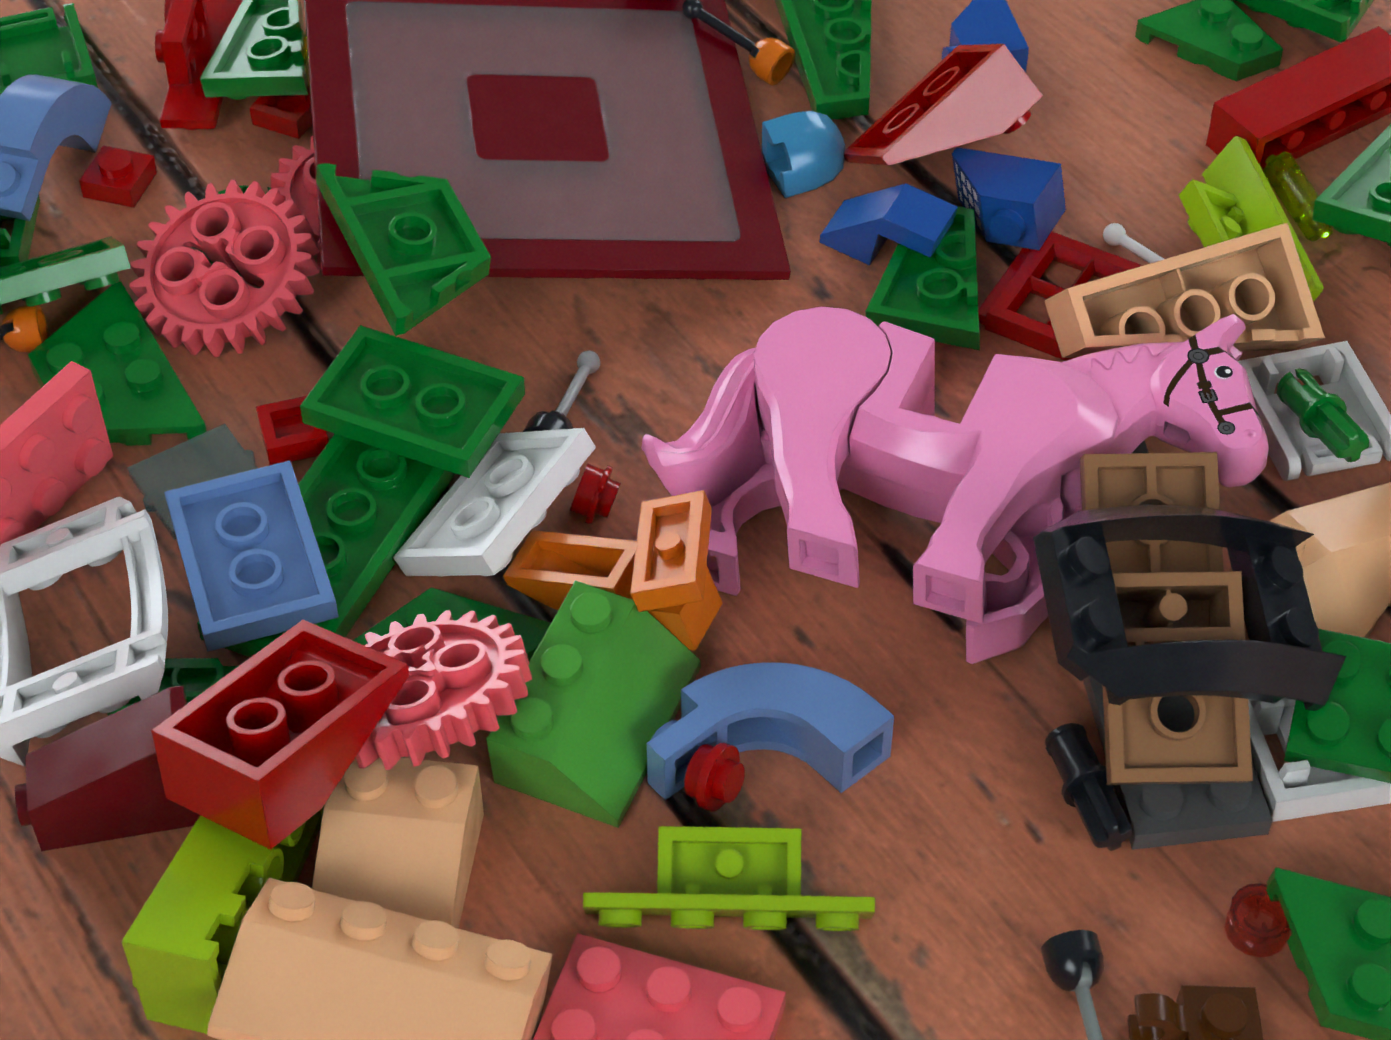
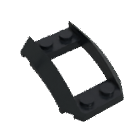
M1139 505L1078 511L1041 531L1033 538L1057 662L1078 680L1082 681L1090 675L1106 688L1109 704L1120 706L1130 699L1163 696H1222L1274 704L1283 698L1303 701L1306 710L1317 711L1326 705L1346 656L1323 652L1321 648L1318 626L1313 617L1303 578V568L1296 550V546L1314 535L1312 533L1270 521L1211 508L1182 505ZM1171 540L1203 543L1227 548L1232 571H1241L1244 621L1249 640L1178 641L1128 647L1106 542Z

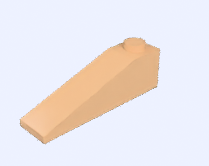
M1391 482L1288 510L1269 520L1270 522L1314 534L1296 546V550L1303 568V578L1318 629L1368 638L1374 629L1376 621L1388 606L1391 607Z

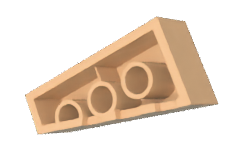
M1288 222L1073 286L1044 301L1062 358L1080 357L1090 353L1141 343L1185 342L1221 318L1232 314L1240 318L1246 327L1233 345L1239 351L1295 349L1325 338Z

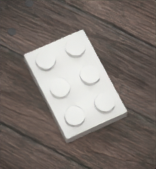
M585 428L499 433L470 478L464 476L458 478L393 556L405 576H491L504 569L512 560L513 551L528 532L545 519L547 508L563 488L570 485L580 473L579 468L596 448Z

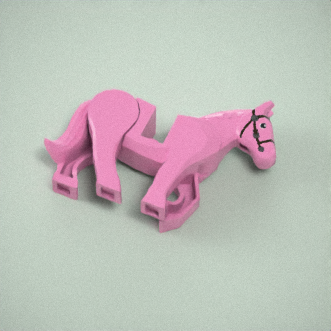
M816 307L795 311L773 322L759 337L755 348L738 354L724 368L712 388L704 411L684 435L677 441L665 443L654 436L645 434L641 447L649 465L655 470L671 496L701 490L705 491L712 508L707 567L717 591L737 596L741 589L736 533L744 522L762 510L778 506L782 507L787 523L790 569L856 588L860 585L857 542L852 518L842 503L839 490L846 489L885 507L914 517L941 523L930 538L928 548L913 565V604L967 619L966 662L970 664L1022 647L1038 626L1048 617L1033 538L1041 531L1078 511H1082L1080 458L1083 454L1133 453L1149 436H1155L1167 444L1190 453L1217 452L1219 483L1225 487L1244 486L1258 477L1266 466L1269 450L1267 435L1256 408L1247 371L1237 362L1242 352L1233 345L1246 327L1245 323L1234 314L1221 318L1185 342L1141 343L1090 353L1061 363L1032 357L995 354L959 424L935 416L934 338L886 321L877 326L871 319L851 310L831 307ZM991 554L1009 569L1008 573L1002 576L985 573V563Z

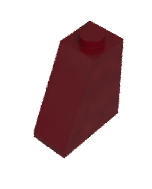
M183 685L169 687L25 755L26 783L15 785L16 810L21 826L32 825L41 852L194 826L200 815L165 797L151 731L188 704Z

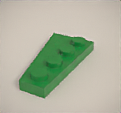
M775 0L790 47L795 50V61L812 111L828 115L830 119L834 120L869 115L872 0Z

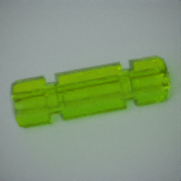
M1285 151L1277 156L1271 154L1266 159L1267 166L1264 168L1263 173L1271 186L1275 188V192L1292 218L1298 223L1297 225L1306 239L1314 242L1321 237L1324 239L1330 237L1333 234L1332 226L1312 220L1315 199L1319 194L1304 172L1300 170V166L1292 154Z

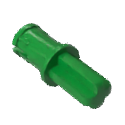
M1295 369L1296 376L1305 385H1301L1291 372L1286 373L1280 379L1276 393L1278 398L1300 418L1301 430L1311 438H1319L1336 458H1344L1350 463L1359 460L1361 452L1369 447V438L1346 413L1347 407L1345 402L1338 395L1327 393L1306 369Z

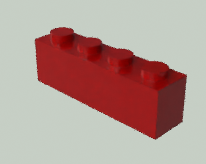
M1379 26L1356 37H1351L1322 53L1310 56L1281 72L1269 75L1240 91L1222 97L1214 102L1206 146L1219 155L1235 136L1247 140L1263 173L1266 174L1391 114V35Z

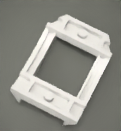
M119 496L0 545V758L25 766V755L28 754L30 738L35 736L37 738L53 736L73 721L96 712H113L126 705L133 697L139 695L140 699L143 700L159 692L165 668L168 638V604L158 544L152 520L146 509L136 512L130 501ZM123 550L131 596L130 638L32 677L29 641L18 592L27 588L34 591L44 589L55 583L67 572L87 564L92 567L101 566L116 558Z

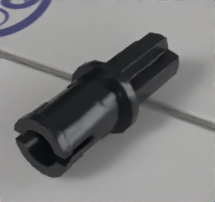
M1078 723L1061 725L1050 732L1045 739V748L1048 754L1052 756L1064 782L1061 794L1068 805L1076 807L1094 846L1097 848L1107 847L1110 851L1121 848L1122 842L1131 837L1132 826L1113 790L1115 785H1107L1106 767L1101 766L1088 740L1084 726Z

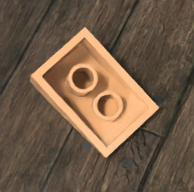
M355 757L324 806L312 889L354 901L372 902L384 909L429 921H443L455 928H459L484 816L478 765L423 760L419 766L414 767L410 758L401 757L391 770H385L381 758L375 760L368 767L361 769Z

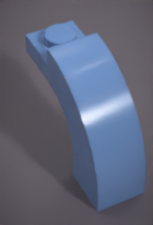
M30 74L15 80L0 95V215L27 221L31 220L47 167L58 145L91 152L97 151L112 104L99 88L90 84Z
M775 662L744 664L726 668L695 680L681 689V719L678 721L671 720L662 725L654 733L651 740L646 743L648 784L661 797L667 800L684 787L686 770L695 751L703 744L716 746L724 742L735 746L739 752L766 749L793 755L809 764L842 793L891 756L894 715L872 696L851 682L813 667Z

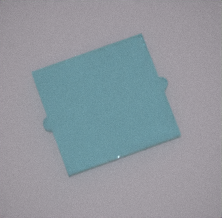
M225 424L127 467L129 476L144 496L143 502L146 511L156 513L174 540L176 535L169 514L165 491L258 468L255 465L254 452L252 450H244Z

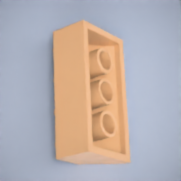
M268 878L242 919L208 1023L207 1036L220 1040H533L541 1021L553 954L526 947L517 941L499 940L458 929L443 921H429L384 909L372 902L354 901L317 891L302 883L284 882Z

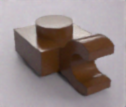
M1182 985L1176 1003L1170 997L1162 994H1138L1134 998L1136 1014L1129 1015L1127 1018L1130 1040H1263L1256 990L1251 987Z

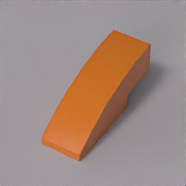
M532 530L503 577L508 586L556 610H559L575 581L633 600L630 592L637 541ZM707 567L703 601L654 609L648 612L689 650L696 651L723 602Z

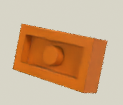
M704 490L641 502L630 592L639 612L675 607L704 600L712 513L711 505Z

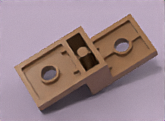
M1217 452L1083 454L1080 458L1082 511L1144 504L1195 506L1220 510ZM1171 540L1106 542L1128 647L1178 641L1245 640L1241 571L1223 570L1222 547ZM1103 686L1107 785L1248 783L1253 781L1248 699L1222 696H1184L1193 706L1194 721L1187 731L1174 732L1167 729L1159 720L1158 704L1162 697L1130 699L1119 706L1109 704L1106 688Z

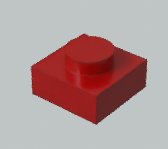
M307 85L308 95L259 96L249 107L252 125L300 139L312 125L310 86Z
M103 145L79 180L83 197L134 208L157 174L154 155Z
M307 396L256 406L269 465L319 456L328 444L327 431L304 424L302 421L300 405Z

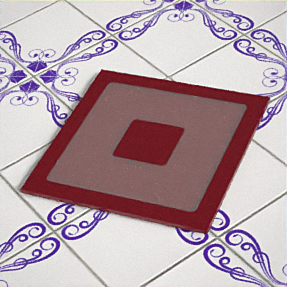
M304 0L315 173L318 164L328 163L336 164V176L371 180L372 169L396 172L406 177L420 175L448 179L491 256L489 275L486 277L789 280L791 274L736 44L700 19L687 18L682 12V5L685 0ZM700 0L704 10L731 27L725 0ZM316 184L322 276H364Z

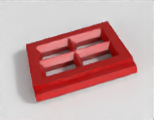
M1051 232L1040 250L1022 248L979 307V323L985 325V330L1067 361L1073 358H1062L1050 318L1044 324L1016 313L1029 293L1048 299L1065 290V288L1040 279L1050 263L1054 260L1081 271L1071 287L1087 283L1092 275L1103 278L1143 265Z

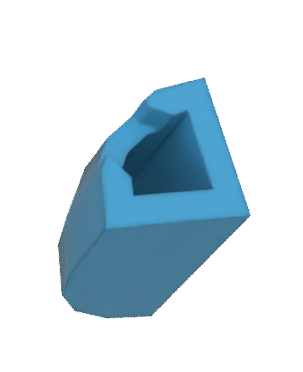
M804 111L762 122V155L766 171L785 198L814 190L827 184L843 169L845 161L844 139L838 126L828 115L815 111Z

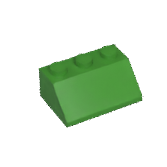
M575 581L529 662L532 680L525 682L529 693L528 696L514 700L517 707L515 715L498 717L497 721L500 729L496 732L490 731L486 742L494 783L619 828L647 773L646 743L651 740L654 733L662 725L675 719L681 707V689L694 682L701 668V660L648 611L639 612L634 600Z

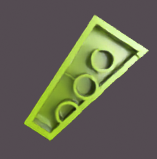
M324 806L271 850L201 815L199 816L121 941L132 973V984L134 988H137L147 1020L207 1034L208 1023L242 919L268 878L284 882L298 881L321 827Z

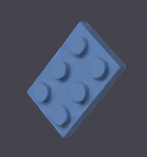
M291 460L164 492L207 652L285 632L301 620L315 624L339 617L333 590Z

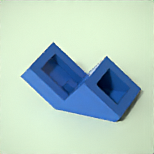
M904 183L844 200L821 233L819 243L867 265L873 262L887 239L931 258L953 224L958 206Z

